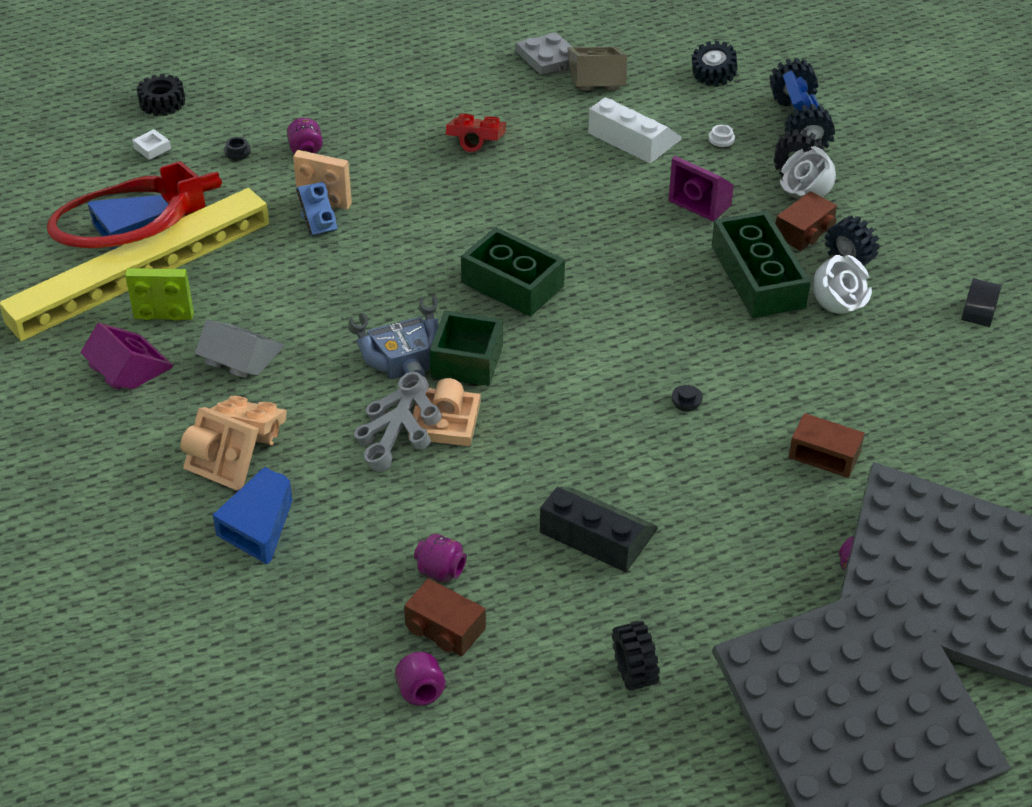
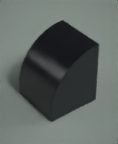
M973 278L961 320L990 327L1002 285Z

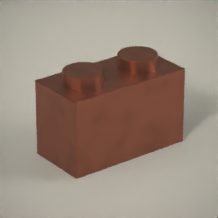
M808 192L777 215L776 226L787 244L801 251L809 244H815L823 233L836 224L837 205L813 192Z
M804 413L792 436L788 458L849 478L861 453L865 432Z
M429 578L404 605L405 626L414 635L425 636L436 642L438 647L446 652L453 651L463 656L486 629V608Z

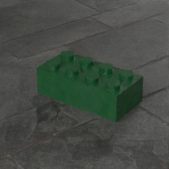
M768 211L714 220L711 246L752 318L807 307L811 281Z

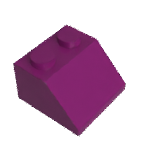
M677 156L672 158L668 201L713 222L731 207L733 184L723 177Z
M97 323L80 352L89 361L88 366L106 377L104 381L116 389H121L122 387L135 389L174 366L142 335L102 323Z

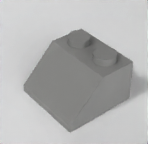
M206 319L195 354L205 357L204 363L217 368H222V365L231 367L229 373L247 378L248 374L259 375L281 351L284 344L236 325Z

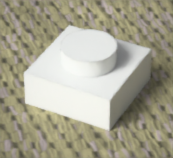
M154 129L132 140L134 149L149 160L171 149L170 140Z

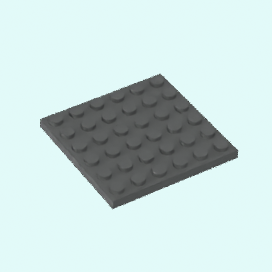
M873 462L869 470L838 601L903 578L948 658L1032 687V517Z
M903 578L722 642L713 647L712 653L789 807H925L1007 774L1011 770Z

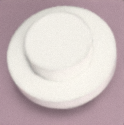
M727 125L714 126L709 133L710 143L718 147L732 145L735 141L733 129Z

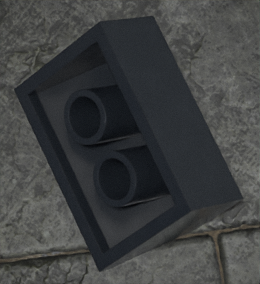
M556 487L540 507V533L624 572L629 570L658 530L657 525L569 487Z

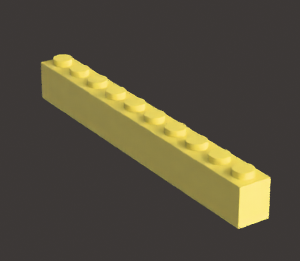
M248 187L181 218L176 224L161 233L140 241L124 244L0 301L4 323L20 341L32 337L127 292L128 288L125 278L127 268L175 269L268 225L267 203Z

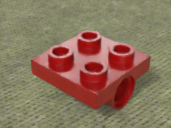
M461 113L459 117H455L446 124L445 135L459 136L461 147L465 151L475 152L485 144L486 140L498 141L506 132L507 122H501L499 117L485 116L484 120L474 119L473 114ZM468 133H476L479 137V144L470 143Z

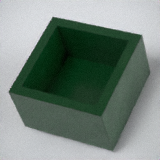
M444 310L430 348L431 377L440 379L451 378L459 382L490 386L503 347V319Z

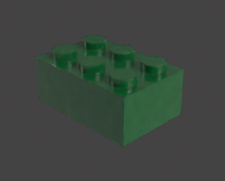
M494 227L461 255V283L530 317L564 287L565 259L497 227Z

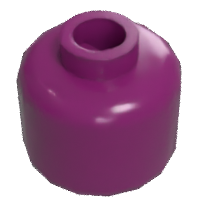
M411 653L400 660L395 668V680L403 699L409 704L416 706L428 705L438 699L445 689L446 680L437 659L429 653Z

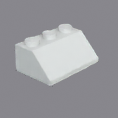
M606 97L589 109V134L648 163H652L682 138L667 126Z

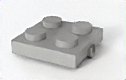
M549 33L545 36L516 42L515 52L540 75L555 71L561 73L570 68L567 48L572 46L558 33Z

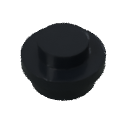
M232 137L227 140L224 153L230 159H243L251 153V148L245 138Z
M681 385L672 392V402L681 411H694L702 403V392L694 386Z

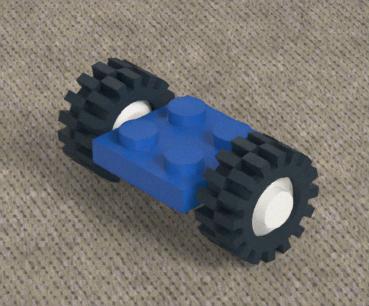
M794 58V62L786 59L787 64L785 65L780 62L778 64L779 69L774 67L772 70L773 75H770L769 83L773 96L780 105L784 103L786 107L792 104L795 108L793 110L794 116L789 114L787 117L788 121H785V133L790 132L793 135V130L798 129V134H802L803 130H807L808 136L811 133L816 134L815 140L820 138L822 141L821 145L828 148L830 146L828 141L833 142L835 128L828 110H824L823 106L819 105L814 96L817 93L818 81L812 65L808 64L804 59L800 63L799 58Z

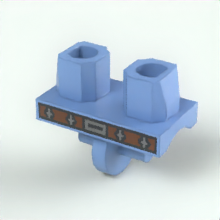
M324 182L297 187L296 192L302 209L300 214L301 218L305 219L309 235L314 236L337 230L335 214L331 208L327 195L328 191Z

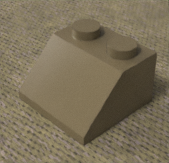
M616 46L567 48L571 80L580 90H594V86H604V89L616 90L619 86H626L627 55Z

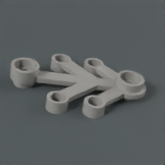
M410 372L402 376L399 380L397 391L379 401L371 402L366 407V413L372 422L361 425L354 431V436L358 443L366 446L375 440V433L387 427L381 442L370 445L364 452V458L372 470L383 472L391 466L392 454L390 451L403 425L410 434L409 439L415 449H424L431 442L426 429L419 426L410 409L415 401L421 409L420 415L424 423L429 426L437 424L441 420L442 415L438 407L432 404L425 395L429 388L427 379L417 372ZM399 403L397 408L387 413L386 409Z

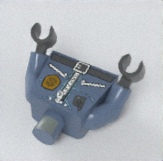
M432 296L433 307L427 308L423 305V297H421L419 310L425 315L426 320H423L420 316L367 330V334L365 331L368 324L367 316L364 313H360L359 321L362 326H357L351 317L348 321V330L353 334H357L359 339L356 341L365 363L381 372H385L390 379L400 378L410 372H417L425 377V371L430 369V348L439 327L438 318H434L438 304L437 298Z

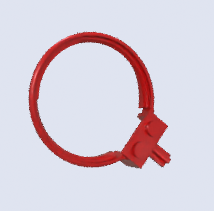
M181 161L160 167V176L137 177L91 192L66 203L49 218L47 232L54 241L78 248L113 247L140 241L165 231L176 224L183 216L205 208L203 192L220 188L222 179L217 171L198 176ZM129 192L161 193L163 199L169 204L161 215L150 224L122 234L84 237L65 233L57 227V221L64 213L76 206L105 195Z

